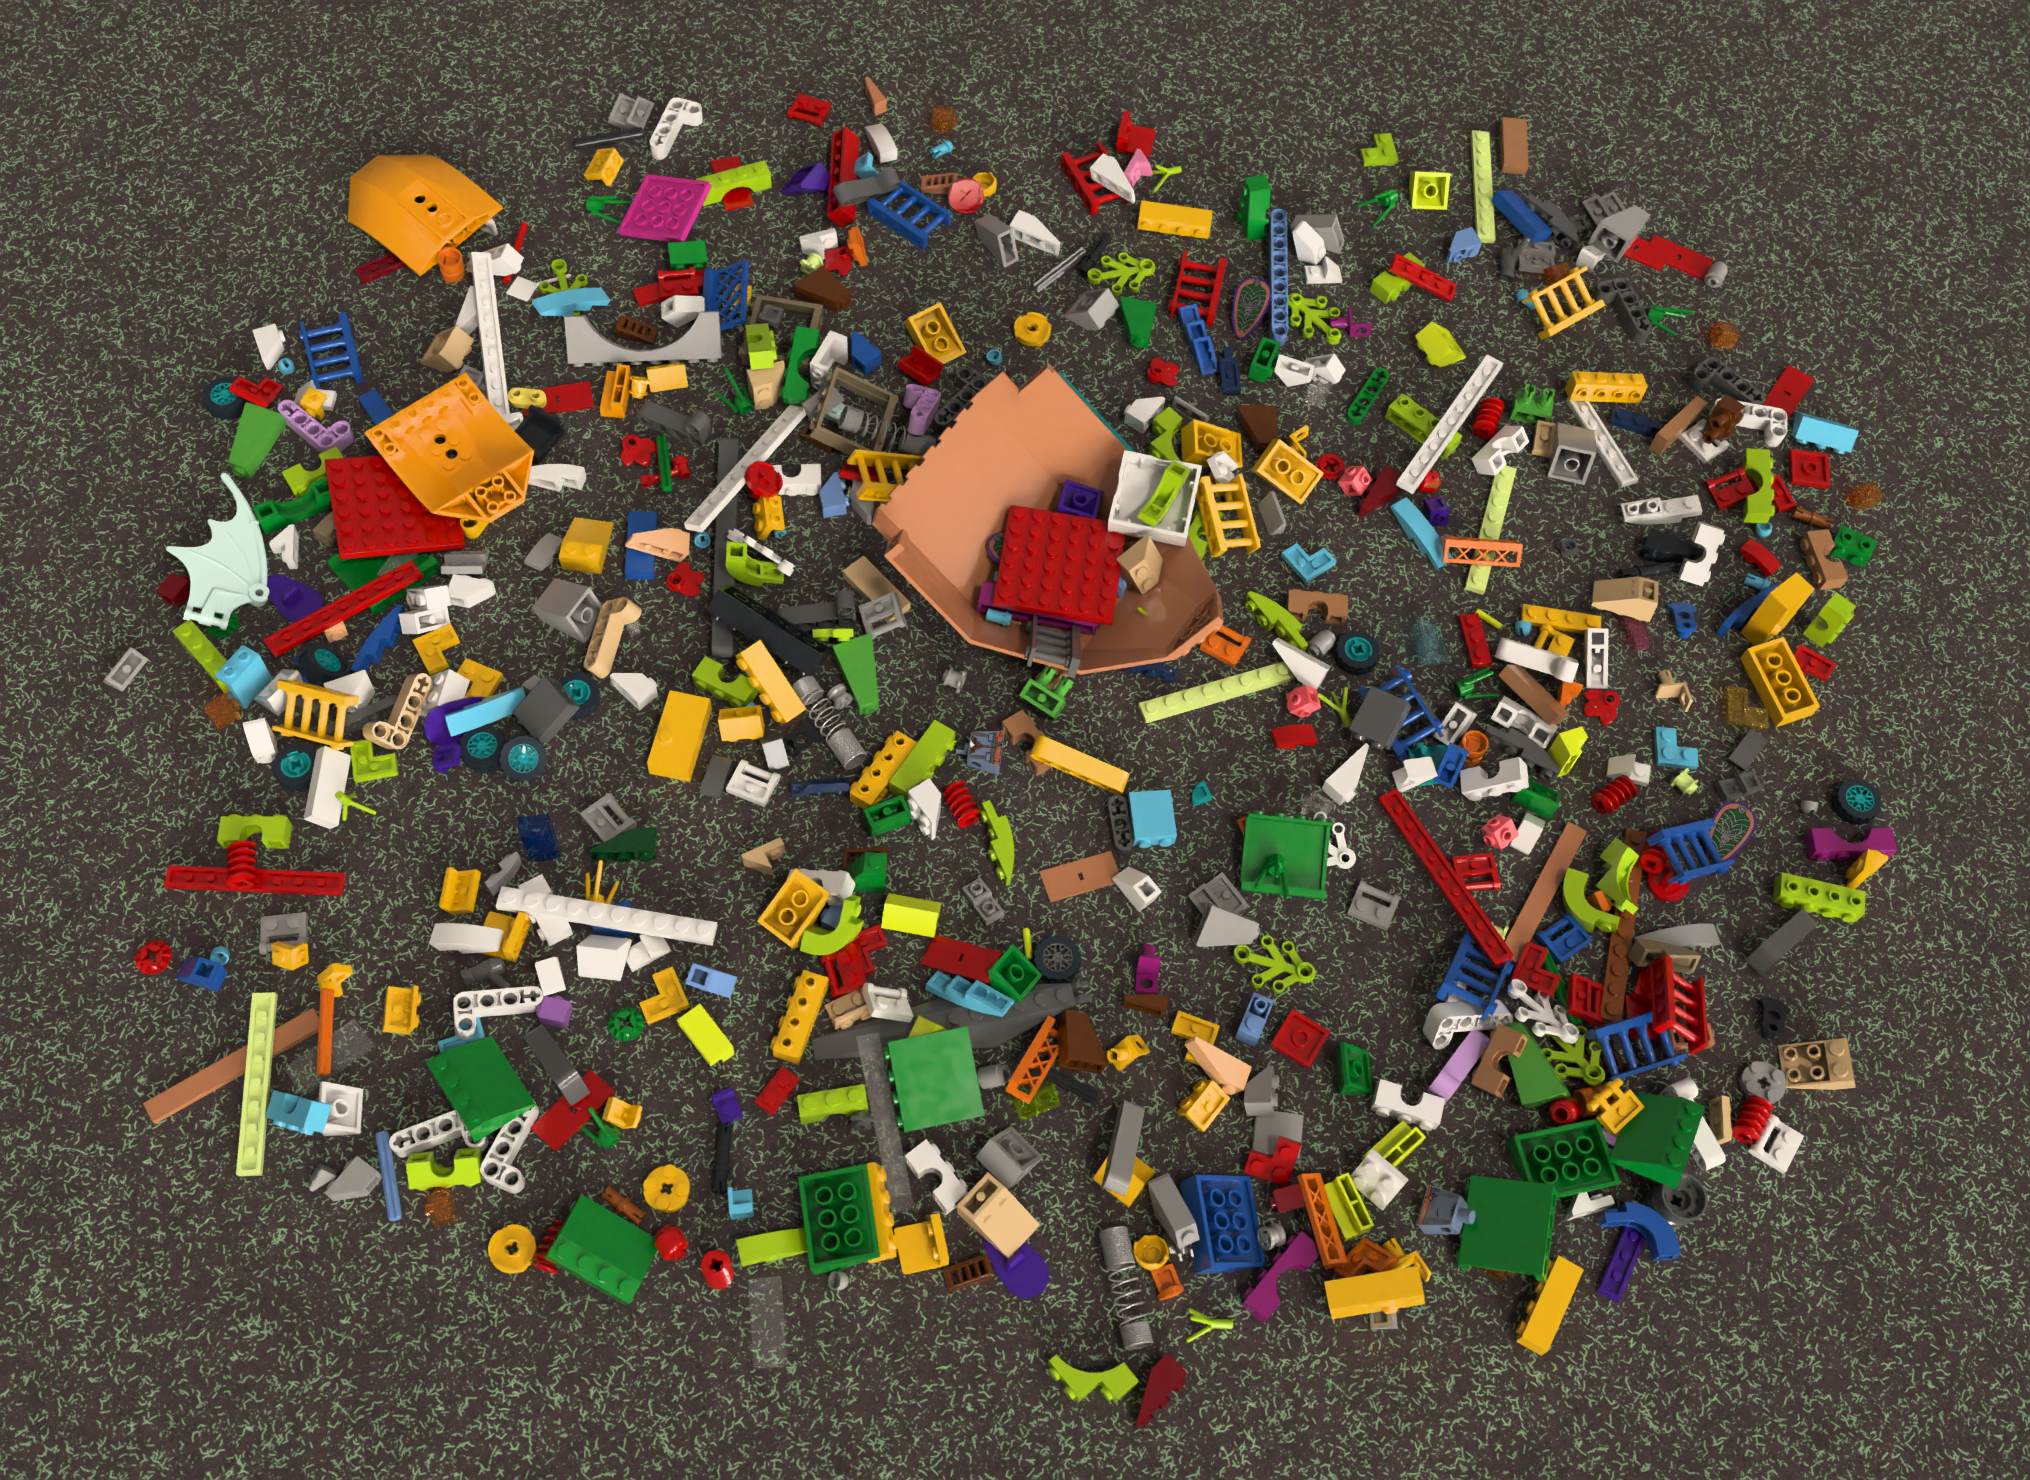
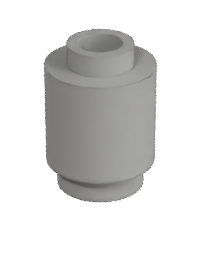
M1720 261L1713 263L1705 276V283L1713 288L1720 287L1728 272L1726 264Z
M1329 630L1320 631L1308 642V653L1313 657L1322 658L1334 646L1336 641L1334 634Z
M1001 1063L980 1067L977 1072L978 1084L983 1089L1004 1086L1011 1078L1009 1067Z

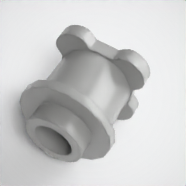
M953 667L950 670L946 669L942 677L944 686L949 685L956 688V693L959 694L966 681L967 671L964 670L963 673L955 671Z

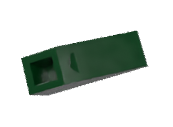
M633 828L591 848V858L596 862L603 860V863L608 862V860H617L618 862H629L630 860L650 862L651 860H657L656 828Z

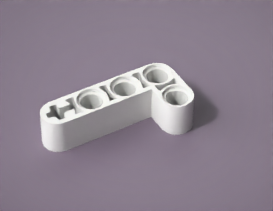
M677 97L669 101L650 139L651 155L654 159L662 160L666 158L683 123L698 126L703 122L702 107L699 103Z
M1717 399L1716 402L1714 403L1713 407L1711 408V410H1710V412H1709V417H1710V415H1711V413H1712V411H1713V409H1714L1716 403H1717L1720 399ZM1738 401L1746 407L1742 413L1744 414L1743 419L1736 426L1763 430L1764 442L1770 447L1779 446L1787 434V413L1780 408Z
M1503 637L1500 639L1494 656L1507 662L1554 675L1555 678L1570 683L1573 682L1579 665L1578 661L1573 658Z
M536 986L468 991L457 994L453 1002L455 1035L461 1040L473 1037L476 1028V1017L536 1012L537 1006L543 1001L542 990ZM530 997H534V1000H536V1001H535V1002H531V998H530ZM512 998L515 1000V1003L509 1005L504 1000ZM484 1000H489L493 1004L491 1006L486 1007L483 1006L481 1002ZM461 1002H466L470 1006L468 1008L462 1009L458 1006V1004ZM467 1023L471 1028L469 1030H462L459 1026Z
M1495 1000L1498 1006L1493 1015L1488 1014L1485 1021L1480 1020L1484 1009L1469 1001L1438 1003L1428 1013L1423 1027V1034L1431 1045L1439 1050L1445 1048L1450 1043L1454 1032L1490 1030L1497 1028L1498 1023L1506 1026L1513 1021V1016L1500 1000Z
M1688 1077L1667 1086L1660 1092V1095L1684 1097L1694 1102L1693 1099L1698 1095V1089L1695 1082ZM1702 1116L1690 1153L1698 1167L1702 1171H1706L1724 1163L1725 1155Z
M537 1105L531 1108L530 1111H526L502 1126L480 1166V1172L488 1183L509 1193H518L525 1186V1179L520 1170L511 1166L539 1115ZM521 1126V1130L518 1133H510L513 1127ZM502 1147H510L506 1154H499ZM498 1167L496 1174L487 1175L490 1168ZM511 1177H518V1181L514 1185H508V1180Z
M451 1111L394 1133L390 1137L389 1145L397 1156L404 1158L408 1157L410 1153H419L463 1136L469 1148L481 1147V1152L487 1148L489 1141L488 1137L485 1136L477 1144H471L472 1138L456 1112ZM446 1124H452V1128L449 1131H442ZM424 1132H430L427 1139L420 1140V1136ZM405 1141V1142L403 1143V1146H404V1147L400 1148V1146H401V1143H400V1142Z

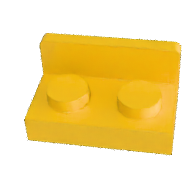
M615 148L598 149L584 176L587 180L602 179L606 186H611L623 164V159Z
M1200 1080L1193 1087L1194 1091L1180 1103V1108L1177 1111L1179 1116H1185L1200 1132H1204L1230 1099L1214 1080Z

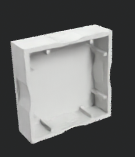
M1124 450L1107 531H1114L1138 538H1143L1148 534L1153 541L1185 547L1202 466L1174 460L1190 469V472L1166 517L1160 524L1153 527L1137 517L1155 493L1165 469L1173 460H1162L1151 455Z

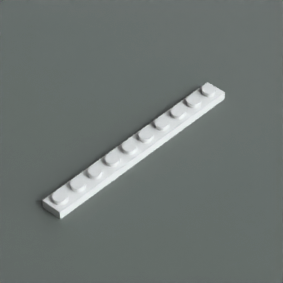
M471 252L470 258L487 400L500 415L510 414L491 253Z
M1486 355L1396 483L1397 486L1411 494L1415 492L1503 366L1502 362Z
M789 405L684 522L686 530L703 532L745 485L744 475L750 464L756 461L765 462L805 417L807 413L803 407Z
M501 886L496 903L497 910L515 913L523 912L533 916L713 946L718 926L717 922L504 886Z

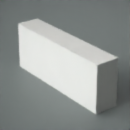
M327 746L317 750L304 820L328 829L339 825L342 803L335 797V793L337 791L345 792L351 759L350 755Z

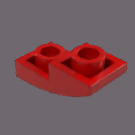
M1751 538L1738 549L1749 565L1755 562L1766 577L1773 575L1781 566L1780 562L1771 552Z
M1290 725L1270 731L1276 748L1294 749L1296 745L1314 746L1318 742L1312 725Z

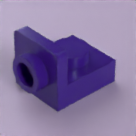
M1443 497L1424 499L1423 506L1429 514L1428 522L1431 526L1447 525L1450 508Z
M455 743L434 747L432 767L442 774H447L448 768L460 766L461 746Z
M732 1087L729 1089L721 1088L714 1093L715 1095L711 1096L721 1123L727 1125L744 1118Z

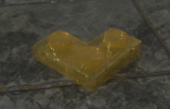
M1728 686L1725 689L1726 724L1766 731L1769 727L1768 709L1748 706V689Z

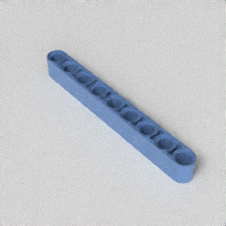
M1278 208L1271 212L1268 224V280L1272 292L1269 304V339L1280 342L1281 347L1285 344L1288 334L1287 214L1284 210Z

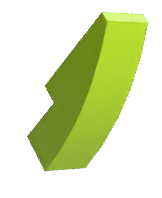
M805 1228L764 1233L736 1240L742 1267L763 1261L767 1263L808 1252Z

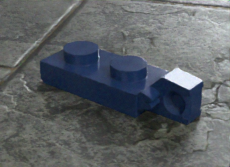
M1223 347L1221 357L1218 358L1221 393L1240 394L1241 381L1238 359L1232 357L1231 347Z
M1616 406L1612 410L1608 423L1643 436L1645 434L1650 435V433L1656 435L1664 426V424L1654 421L1650 417Z
M1160 662L1121 668L1129 674L1141 673L1151 679L1159 677L1168 683H1175L1178 669L1163 666L1164 663Z
M848 777L807 779V781L791 782V793L795 797H803L807 793L823 795L825 792L844 794L846 791H850Z

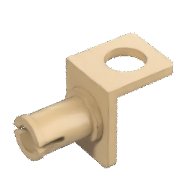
M1670 670L1661 671L1658 674L1661 684L1655 693V698L1678 697L1683 711L1688 712L1693 700L1686 682L1674 683Z

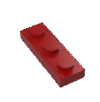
M1460 614L1458 622L1471 668L1491 667L1493 662L1479 614Z

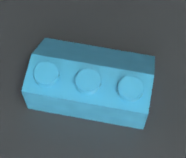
M1796 411L1792 436L1797 438V442L1807 444L1809 441L1815 443L1814 446L1826 449V446L1833 448L1834 452L1844 454L1845 451L1851 453L1859 433L1857 429L1850 425Z

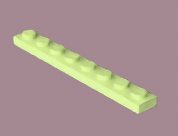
M1472 130L1471 153L1475 229L1482 243L1494 244L1495 223L1494 205L1491 202L1493 188L1489 132Z
M1505 465L1494 475L1478 538L1499 539L1516 468ZM1476 549L1474 551L1472 559L1479 555V552ZM1495 550L1487 552L1485 557L1492 561ZM1471 564L1464 589L1483 595L1492 565Z
M1285 661L1144 701L1138 704V708L1146 724L1294 681L1296 677Z
M276 992L252 993L236 1169L237 1176H259L263 1174L267 1127L265 1115L269 1103L278 997Z

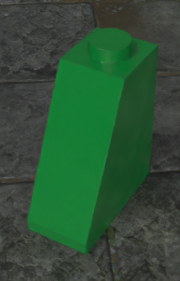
M1121 296L1119 313L1128 343L1136 348L1147 349L1157 303Z
M865 852L844 869L856 884L853 891L885 893L887 880L886 853Z

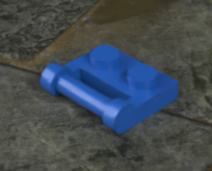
M1569 912L1562 915V919L1544 931L1540 930L1534 935L1539 944L1548 948L1558 965L1593 941ZM1565 926L1571 928V930L1552 942L1549 937Z

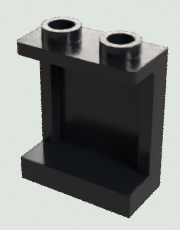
M532 404L529 406V414L515 430L534 450L532 463L536 465L540 464L565 433L564 423L560 418L551 416L541 407H535Z

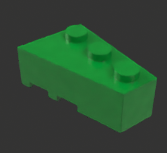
M1266 175L1247 177L1244 179L1243 186H1241V197L1238 199L1239 207L1235 216L1237 222L1241 224L1247 241L1268 237L1265 231V224H1268L1269 218L1265 217L1266 209L1270 208L1271 187Z

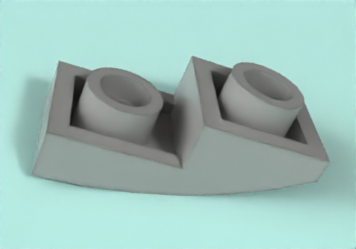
M547 533L527 555L524 564L542 571L553 562V555L561 549L563 539Z
M517 851L506 855L498 863L501 871L492 874L484 882L492 896L501 890V886L505 887L519 870L522 861Z
M981 878L962 887L967 899L986 926L1005 916L1004 910L992 897L991 890Z

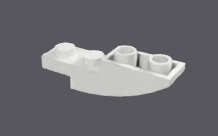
M1698 495L1661 501L1660 497L1621 504L1625 522L1633 524L1681 522L1682 518L1702 515Z

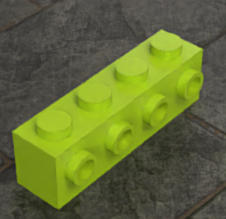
M1403 393L1388 407L1385 418L1422 444L1425 443L1441 420ZM1458 431L1440 455L1444 460L1458 447L1462 435Z
M934 720L890 779L889 791L896 796L903 795L905 801H907L909 790L927 779L931 780L934 775L933 771L937 766L940 767L943 764L948 750L952 751L957 742L955 740L956 731Z
M1782 872L1774 880L1773 903L1780 904L1784 908L1804 909L1807 913H1820L1828 918H1841L1845 922H1857L1865 914L1866 892Z

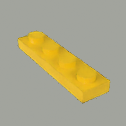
M1523 604L1521 607V621H1528L1532 626L1541 627L1542 624H1549L1555 630L1585 634V630L1588 628L1601 629V616Z

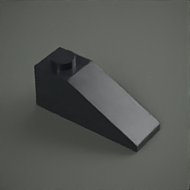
M1651 528L1645 538L1639 556L1656 563L1672 560L1676 563H1683L1684 558L1690 560L1699 559L1703 555L1704 550Z

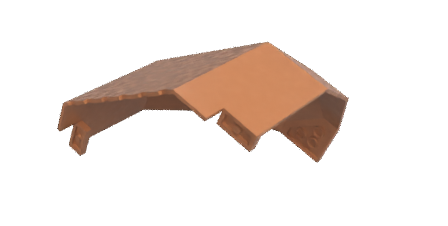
M1049 363L1042 367L1021 387H1018L1002 371L974 395L969 401L972 405L967 410L963 408L955 417V425L952 428L947 427L937 438L940 442L936 447L930 446L921 457L924 461L919 466L917 464L914 465L905 475L907 479L903 485L899 483L888 495L890 500L887 504H880L875 511L871 523L888 540L884 557L968 643L1027 659L1024 658V654L1028 646V633H1025V627L1028 622L1012 619L1010 626L1006 625L1003 627V624L986 621V613L977 612L983 581L994 582L995 571H999L1000 566L988 553L987 544L989 538L998 532H1006L1010 505L1055 512L1066 479L1103 491L1096 519L1109 521L1124 450L1128 451ZM1125 535L1123 553L1142 538ZM1188 535L1185 547L1153 541L1163 559L1158 583L1143 595L1130 583L1121 568L1120 576L1124 577L1127 588L1125 589L1124 597H1117L1113 625L1097 624L1095 635L1080 632V663L1077 674L1083 675L1176 660L1180 656L1187 655L1195 644L1202 643L1209 633L1215 632L1222 627L1224 622L1222 598ZM1141 607L1148 615L1144 616L1137 608ZM1041 625L1042 627H1046V628H1050V629L1062 631V632H1065V633H1067V631H1071V630H1066V629H1061V628H1056V627ZM1033 658L1034 662L1067 671L1064 665Z

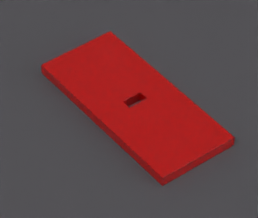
M739 155L711 161L714 174L742 166ZM748 187L734 188L728 191L722 198L726 211L754 206Z
M1656 235L1651 240V243L1670 250L1665 262L1666 265L1699 279H1705L1714 259Z
M1637 237L1623 256L1661 272L1670 250Z
M1788 365L1767 395L1763 405L1783 409L1787 413L1788 420L1815 379Z
M590 381L538 389L542 390L546 395L547 404L542 409L548 414L594 408ZM523 408L524 416L526 418V416L529 414V409Z
M935 935L920 964L924 967L989 984L988 970L1003 953Z
M592 1070L582 1077L583 1082L590 1091L589 1095L573 1106H570L563 1096L531 1127V1130L555 1152L592 1117L588 1111L589 1107H592L596 1113L607 1102L608 1097L616 1094ZM572 1107L577 1111L575 1114L570 1111Z

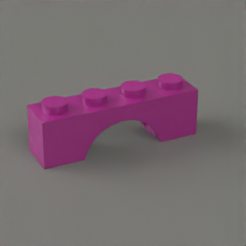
M1811 828L1803 836L1808 859H1816L1817 861L1858 859L1868 849L1877 850L1881 854L1887 855L1888 859H1890L1897 851L1892 828H1871L1863 836V840L1860 843H1849L1842 840L1834 833L1832 828Z
M1302 1231L1298 1236L1293 1234L1285 1244L1288 1249L1283 1254L1280 1251L1271 1261L1274 1266L1270 1271L1267 1269L1263 1270L1257 1278L1260 1282L1254 1289L1250 1286L1242 1296L1245 1301L1241 1306L1262 1324L1266 1322L1281 1303L1276 1291V1281L1279 1274L1289 1269H1298L1306 1272L1320 1255L1318 1245Z

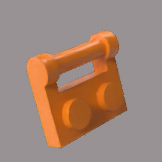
M1222 625L1219 630L1212 631L1207 635V638L1200 645V650L1235 668L1251 643L1252 638L1249 636L1244 637ZM1217 632H1220L1230 637L1231 639L1241 643V646L1238 647L1237 645L1216 635Z

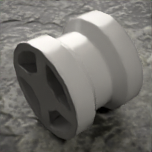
M844 684L834 686L827 694V697L834 701L836 709L846 707L853 700V696L847 693V688Z
M1274 1223L1269 1227L1264 1226L1258 1229V1242L1264 1250H1270L1274 1246L1280 1247L1285 1244L1286 1234L1280 1224Z

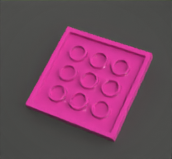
M646 174L618 229L619 234L667 242H684L711 189L710 183L708 181Z

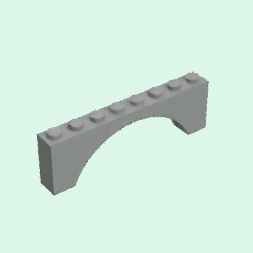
M700 311L693 326L681 338L664 347L648 350L631 349L613 343L593 327L586 315L564 317L568 364L573 363V367H583L585 363H592V366H604V362H611V365L614 366L617 364L623 365V362H631V365H640L642 361H650V364H661V360H669L671 364L680 363V360H688V363H698L699 359H707V362H718V358H722L719 311Z

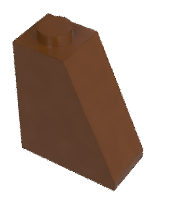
M823 266L794 284V295L796 298L809 303L821 304L824 309L839 313L851 305V292Z
M1238 405L1236 420L1256 453H1263L1273 439H1278L1276 406Z
M1074 1009L1065 1010L1057 1019L1059 1067L1100 1074L1109 1065V1060L1087 1014Z

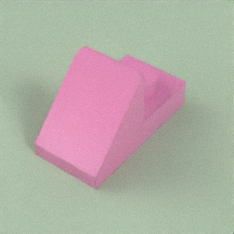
M1141 149L1136 150L1124 171L1131 187H1134L1140 175L1153 176L1150 162Z

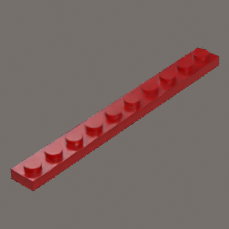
M1397 788L1380 796L1378 802L1495 968L1512 959L1514 955Z

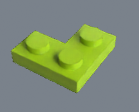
M1391 133L1374 134L1373 142L1375 148L1360 150L1363 166L1397 164L1399 160Z
M853 627L812 629L813 637L819 641H829V637H837V641H850V637H854Z
M367 739L355 741L353 746H350L355 783L399 775L395 753L375 757L373 742Z

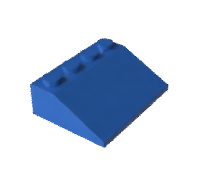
M1194 1175L1180 1182L1182 1198L1196 1222L1200 1239L1191 1243L1194 1257L1192 1258L1195 1274H1216L1267 1267L1264 1250L1257 1238L1259 1222L1250 1176Z

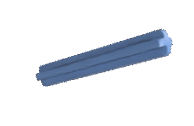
M387 1131L376 1133L375 1136L387 1215L390 1221H396L402 1218L392 1149L389 1145L390 1136Z

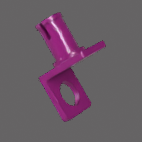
M1348 307L1346 317H1330V327L1336 329L1347 328L1349 330V337H1368L1371 335V323L1353 324L1351 307ZM1359 328L1367 329L1364 332H1357Z
M1152 944L1143 945L1142 955H1139L1136 970L1137 993L1157 994L1158 972L1161 957L1155 956L1156 948ZM1149 980L1153 986L1144 988L1141 985V981Z

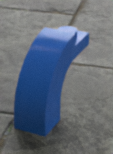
M1625 1202L1618 1209L1605 1210V1213L1598 1218L1599 1227L1628 1226L1639 1231L1647 1241L1651 1261L1674 1260L1681 1255L1679 1242L1673 1228L1663 1216L1645 1205Z

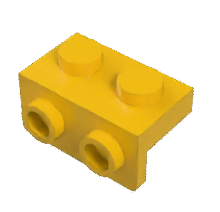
M760 496L758 501L754 503L752 512L755 514L754 528L757 531V538L765 540L772 530L783 531L785 524L781 497L765 498Z
M1868 849L1848 868L1846 872V878L1848 879L1847 887L1857 888L1868 876H1871L1888 860V856L1881 854L1877 850Z
M447 867L439 907L451 915L474 913L481 872L477 869L457 871L452 867Z
M414 985L411 989L387 987L382 1032L409 1035L418 1027L419 1015L416 1014V1011L421 1002V993H418L419 986Z

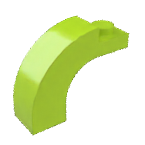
M1173 460L1165 469L1155 493L1139 512L1137 518L1153 527L1160 524L1181 492L1190 469Z
M727 541L725 566L733 578L753 586H763V583L783 584L784 573L777 569L778 563L755 560L747 554V543Z
M1568 868L1563 884V904L1566 912L1571 913L1587 932L1593 933L1596 926L1604 932L1616 933L1620 917L1593 908L1584 896L1589 874Z
M852 895L844 899L840 921L835 930H825L816 926L805 929L800 951L812 955H827L850 944L858 936L864 924V920L857 918L861 912V897Z

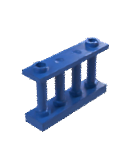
M900 180L901 185L881 202L873 197L868 201V214L922 250L928 246V234L941 222L948 227L951 225V213L946 208H942L903 180ZM899 195L907 199L895 211L886 207ZM913 204L921 208L909 220L901 217ZM927 213L934 217L923 229L914 226Z
M346 312L338 313L340 321L336 322L337 324L308 331L304 322H300L301 330L298 333L301 342L304 341L312 373L308 376L310 381L313 380L316 389H321V382L347 376L354 377L357 384L364 382ZM334 332L343 333L340 339L311 345L309 339ZM341 346L347 348V351H344L343 354L314 360L313 353ZM343 361L350 362V366H347L346 369L320 375L317 373V367Z
M1399 664L1396 667L1400 675L1378 687V689L1387 692L1405 681L1410 691L1399 698L1406 701L1415 698L1420 708L1407 715L1401 728L1424 714L1431 722L1430 725L1405 740L1401 739L1398 741L1395 738L1392 747L1402 761L1408 758L1405 752L1408 750L1407 747L1434 731L1437 732L1440 738L1444 735L1441 730L1444 727L1438 718L1434 719L1410 682L1413 678L1408 669L1403 670ZM1365 686L1358 689L1359 694L1364 700L1368 693Z
M1713 818L1663 829L1647 838L1650 846L1659 844L1660 847H1663L1677 876L1668 880L1669 885L1674 883L1683 885L1693 878L1713 873L1721 875L1729 871V866L1735 864L1734 859L1722 861L1709 836V829L1716 826ZM1697 836L1702 839L1714 863L1713 865H1710L1696 838ZM1684 839L1690 843L1701 868H1697L1683 841ZM1671 842L1676 844L1689 871H1684Z
M1466 932L1455 952L1436 998L1444 1001L1447 994H1455L1483 1008L1484 1011L1480 1020L1485 1021L1488 1014H1494L1498 1006L1495 1000L1505 976H1509L1514 965L1510 964L1512 959L1495 967L1500 970L1499 975L1469 961L1468 957L1470 955L1493 967L1483 952L1473 948L1474 945L1470 944L1473 937ZM1465 968L1495 983L1494 987L1492 988L1462 973L1463 970L1461 969ZM1460 981L1490 996L1488 1001L1457 986L1456 982Z
M1652 1011L1585 1031L1587 1040L1596 1039L1597 1042H1600L1610 1075L1606 1076L1602 1083L1613 1081L1616 1078H1620L1624 1082L1623 1078L1653 1068L1666 1064L1667 1067L1681 1064L1680 1060L1688 1058L1687 1053L1675 1054L1668 1031L1665 1030L1659 1035L1666 1058L1656 1060L1646 1030L1648 1027L1647 1023L1653 1022ZM1633 1027L1635 1031H1638L1648 1062L1641 1066L1637 1065L1627 1035L1629 1033L1628 1029ZM1614 1033L1616 1036H1619L1629 1067L1628 1070L1622 1072L1618 1071L1609 1043V1035Z

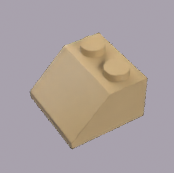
M457 325L436 335L420 363L447 373L453 370L457 371L464 363L462 361L463 358L470 353L474 339Z
M783 360L774 362V368L746 370L748 391L755 410L767 409L773 406L779 398L782 385L785 386L786 379H784L785 364Z
M1147 534L1116 559L1130 583L1142 595L1158 583L1163 563L1161 555Z

